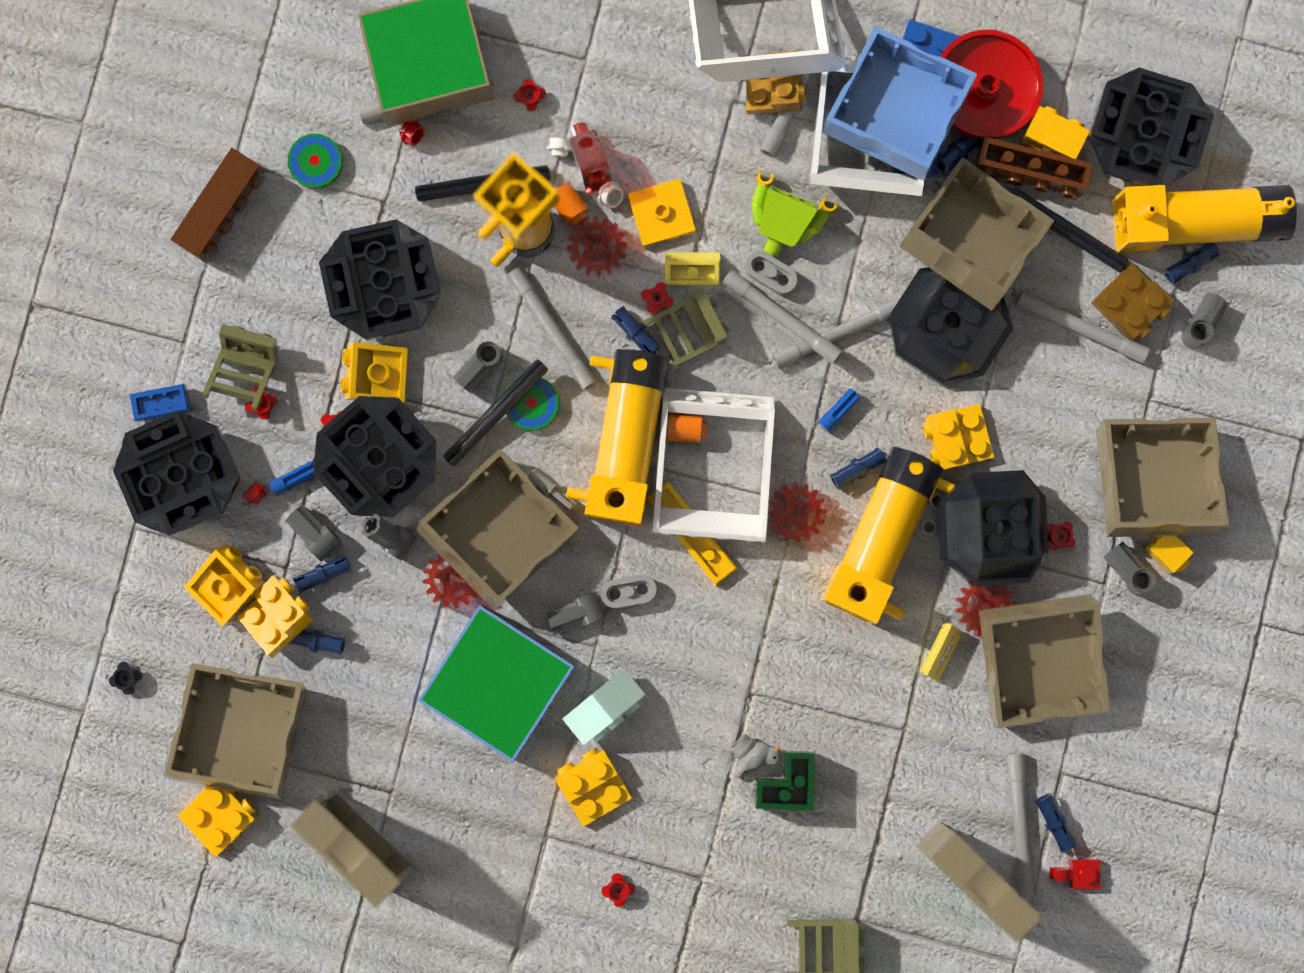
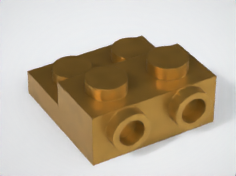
M799 50L772 52V54L799 52ZM806 74L747 79V114L802 111V101L807 100L806 84H802V75Z
M1131 263L1090 303L1125 338L1133 340L1138 337L1141 340L1153 329L1149 324L1156 317L1162 320L1172 310L1169 304L1174 299L1155 280L1151 282Z

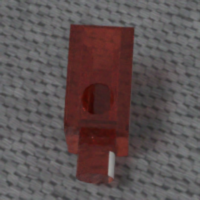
M585 122L577 123L572 126L573 136L569 139L586 194L598 191L605 183L609 184L612 180L609 165L597 131H589L588 125Z

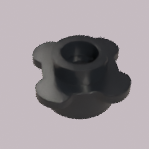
M120 662L117 665V670L109 678V684L112 687L123 690L125 695H131L135 691L134 686L136 683L142 680L143 674L140 670H134L129 667L127 662ZM124 676H128L127 681L124 680Z

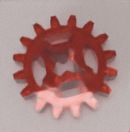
M594 216L593 223L590 224L586 219H583L584 227L580 228L575 225L574 230L577 234L569 235L568 237L574 243L567 246L568 252H574L569 257L570 261H578L576 266L578 271L586 268V276H590L592 271H596L597 277L601 278L602 271L604 270L608 275H611L612 266L618 269L621 267L618 258H626V254L621 250L627 248V242H620L625 237L624 232L616 233L618 224L614 223L610 227L606 217L602 223L598 222L597 216ZM592 230H603L601 233L592 234L590 232ZM612 239H614L616 243V250L614 254L608 247V245L612 242ZM580 240L586 245V250L582 256L579 253ZM591 242L596 245L602 243L603 251L596 249L593 252ZM603 260L605 262L603 264H592L593 261Z
M794 482L790 490L784 484L782 486V494L777 491L773 493L776 501L768 500V505L773 507L767 514V516L773 518L768 523V526L776 525L777 530L774 534L777 536L781 532L784 533V541L786 542L790 536L794 537L795 543H799L800 536H803L808 541L810 540L809 532L817 535L820 532L816 527L817 524H825L820 515L826 514L827 510L820 509L819 506L825 500H817L815 498L818 490H814L811 493L808 492V484L799 489L797 482ZM794 494L803 495L810 501L806 503L799 501ZM782 499H784L786 508L784 513L778 515V506ZM794 505L796 509L808 507L800 515L801 520H798L796 517H784L792 511V506ZM814 510V520L812 524L808 526L806 520L809 512H812ZM787 522L793 524L798 531H791L782 524Z
M438 552L437 556L439 559L437 561L433 559L428 560L432 567L431 569H424L423 572L429 574V578L422 581L424 584H430L426 594L434 593L436 595L433 599L434 603H438L442 599L443 607L448 608L450 602H453L454 608L458 609L460 601H463L465 605H469L468 597L478 598V594L467 582H454L453 586H450L451 581L442 577V574H453L454 569L451 566L444 570L438 569L441 564L446 562ZM456 572V576L460 577V579H463V578ZM435 578L442 582L444 586L443 594L437 588ZM462 587L469 588L463 595L454 597L458 589Z
M968 583L969 589L964 587L959 589L963 597L955 598V601L960 603L961 606L954 609V612L962 614L958 623L966 622L968 624L965 631L970 632L976 629L975 635L981 637V625L973 621L980 618L979 611L983 606L981 601L991 603L988 609L999 608L1001 604H1003V607L1017 604L1016 601L1009 600V596L1013 594V591H1004L1005 584L972 586ZM981 588L992 589L997 594L993 596L986 595ZM971 596L973 603L971 609L968 610L967 604Z

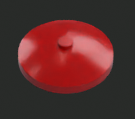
M976 30L955 39L941 54L940 57L977 73L973 86L952 125V128L959 133L979 140H983L984 137L1002 139L1022 129L1036 113L1043 95V74L1033 52L1018 38L997 30Z

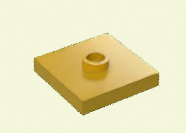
M680 178L627 193L643 247L696 232Z

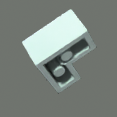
M622 669L567 714L563 720L583 745L592 738L597 742L609 732L606 728L607 726L610 730L614 729L624 720L621 716L623 713L628 717L640 707L637 701L645 693L628 672Z

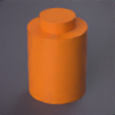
M567 182L556 189L560 201L554 208L567 225L574 224L576 227L588 218L587 213L590 209L573 185Z
M669 413L668 441L700 443L701 438H706L707 421H702V415Z

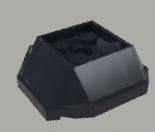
M1138 67L1106 82L1088 138L1104 174L1141 186H1167L1199 167L1214 114L1205 105L1193 84ZM1141 126H1149L1152 130V136L1145 135L1142 132Z
M397 219L342 231L328 252L319 261L330 317L366 341L422 329L441 296L429 238ZM381 275L389 276V283L385 287L376 286V280Z
M929 267L920 268L888 316L895 356L941 386L982 377L1013 330L1004 296L991 311ZM947 315H952L957 319V328H950L946 325L945 317Z
M358 396L317 432L313 474L350 515L373 516L376 513L380 517H394L435 480L437 440L399 398ZM373 449H380L384 453V460L379 465H374L369 460V454Z
M178 410L126 432L113 470L134 522L170 537L224 514L241 479L220 428ZM177 468H182L184 470V477L181 481L175 482L173 473Z
M1024 470L966 473L949 493L945 494L937 503L940 559L945 564L952 567L972 586L1030 583L1049 553L1046 496ZM1000 521L1003 524V532L1001 534L997 531V525Z

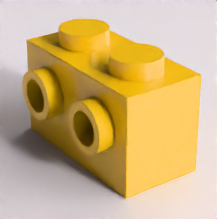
M1040 106L1034 114L1021 143L1033 149L1076 159L1090 130L1084 128L1085 125L1078 120H1068L1059 116L1060 113L1051 107L1043 108Z

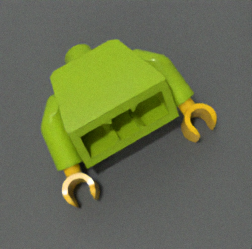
M762 171L757 174L758 186H756L751 208L754 223L759 226L758 233L768 237L763 251L778 257L783 244L795 247L797 243H806L820 233L829 215L836 210L837 203L831 209L827 208L824 204L828 197H824L819 205L772 186L773 174H771L769 181H762Z

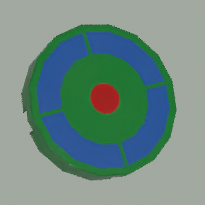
M307 134L302 136L291 146L288 153L290 173L302 186L314 189L325 188L332 185L339 178L342 171V153L338 145L325 135Z
M541 378L506 413L507 417L516 427L525 431H538L547 427L555 419L559 410V397L555 388L546 379Z

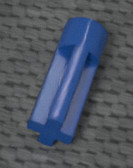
M849 389L817 423L823 430L830 433L861 400V397L853 389Z
M309 461L285 475L270 481L269 485L275 496L278 497L315 477L313 474L314 463Z

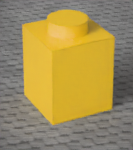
M1156 536L1143 549L1167 574L1182 572L1190 564L1188 558L1193 554L1177 536Z

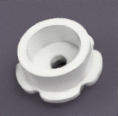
M550 138V145L546 149L552 151L551 156L568 157V153L573 152V148H571L572 140Z
M610 181L609 184L605 183L599 189L598 201L602 206L615 208L621 204L624 192L617 182Z

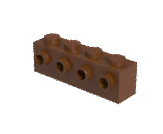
M984 137L981 141L974 164L994 179L996 177L1006 179L1008 184L1022 186V184L1031 185L1034 190L1048 193L1050 190L1059 192L1061 197L1067 199L1080 198L1087 191L1093 163L989 137Z
M231 147L170 240L202 262H205L207 258L210 259L218 249L217 243L222 235H227L233 227L234 222L232 220L236 214L246 208L249 202L248 196L252 190H256L263 182V174L265 172L263 168Z

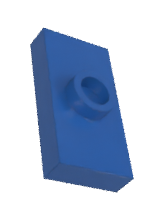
M186 384L130 394L135 422L157 419L176 410L183 413L191 412Z

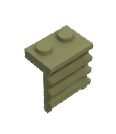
M703 287L693 291L692 297L642 321L645 326L655 322L674 360L669 363L668 370L676 366L678 367L682 363L694 359L727 341L726 333L729 332V328L723 317H717L713 309L717 307L716 302L710 292L705 293ZM682 308L685 309L703 344V347L695 351L675 313ZM668 315L689 353L679 358L660 320Z
M222 324L219 331L221 350L202 395L208 398L210 392L213 391L253 402L251 410L257 411L259 404L262 403L264 391L268 388L270 376L272 377L274 373V366L279 360L277 339L266 333L258 334L247 331L240 326ZM223 363L264 375L261 379L223 369L221 366ZM218 377L258 388L255 393L218 383L215 380Z
M855 919L787 920L788 927L798 926L799 972L788 973H864V958L859 957V946L864 945L863 928H859V924ZM805 926H815L816 971L805 972ZM822 926H832L833 971H822Z

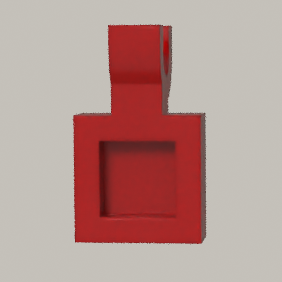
M1069 859V867H1049V879L1069 881L1070 888L1101 889L1100 860Z

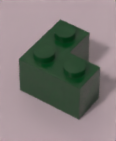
M784 750L783 779L755 778V808L813 811L815 753L813 751Z

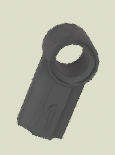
M1209 292L1205 294L1190 323L1182 331L1181 339L1186 347L1198 349L1213 338L1214 330L1228 306L1225 298ZM1194 328L1202 333V340L1197 339L1193 335Z
M482 342L478 345L476 352L452 378L472 394L493 369L501 365L504 359L502 349L494 342ZM489 348H494L497 353L495 359L491 362H485L483 353Z
M303 504L295 509L285 520L306 542L304 545L321 562L342 543L339 537L327 525H323Z
M376 513L371 517H367L362 524L363 535L376 544L381 545L383 550L402 561L417 539L416 536L401 526L391 524Z
M1123 541L1103 556L1125 582L1126 588L1132 594H1145L1155 587V574L1141 563ZM1137 574H1141L1146 578L1147 584L1144 589L1137 587L1135 584Z
M597 592L574 599L573 603L546 612L554 635L606 618Z

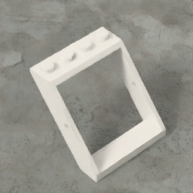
M689 0L697 68L702 73L708 74L719 82L838 71L846 66L836 0H811L819 50L724 59L717 0Z
M845 54L846 66L838 70V72L854 73L860 54L857 57H850ZM821 72L810 184L922 196L924 181L912 175L818 165L828 72Z
M665 388L661 407L653 509V533L688 535L690 537H713L720 540L737 539L747 542H765L775 414L774 397ZM668 412L766 420L759 515L660 507Z

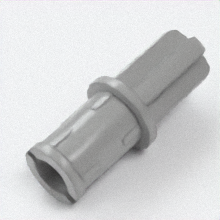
M536 468L532 470L528 477L535 488L551 499L568 515L574 509L575 501L567 498L566 494L557 487V483L553 484Z

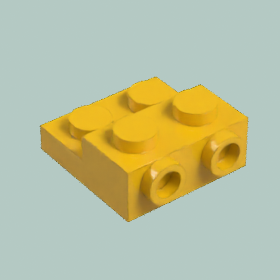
M357 342L349 344L348 349H344L342 353V365L347 366L346 377L342 376L340 392L345 393V400L354 401L358 396L395 397L405 403L408 348Z
M980 404L930 415L925 418L926 423L922 424L926 440H931L933 450L929 451L930 459L941 466L944 471L994 458Z
M227 545L215 549L184 586L222 626L228 624L238 611L252 600L253 594L265 583L261 579L262 573L254 566H248L241 559L242 553L234 546L228 547Z
M274 575L253 594L256 600L237 616L261 648L272 658L314 620L307 612L310 606L300 596L296 598L293 595L294 587L284 577L279 580Z
M597 748L588 751L582 755L584 761L575 766L572 762L564 765L557 770L559 775L554 778L583 827L632 799L605 749L599 752Z
M209 786L195 797L196 799L178 815L180 820L214 857L219 856L259 818L255 813L257 811L256 807L247 798L243 800L236 791Z

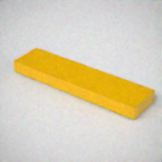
M669 481L662 485L660 507L690 509ZM655 492L646 498L653 508ZM675 534L715 586L737 569L713 537H690L688 535Z

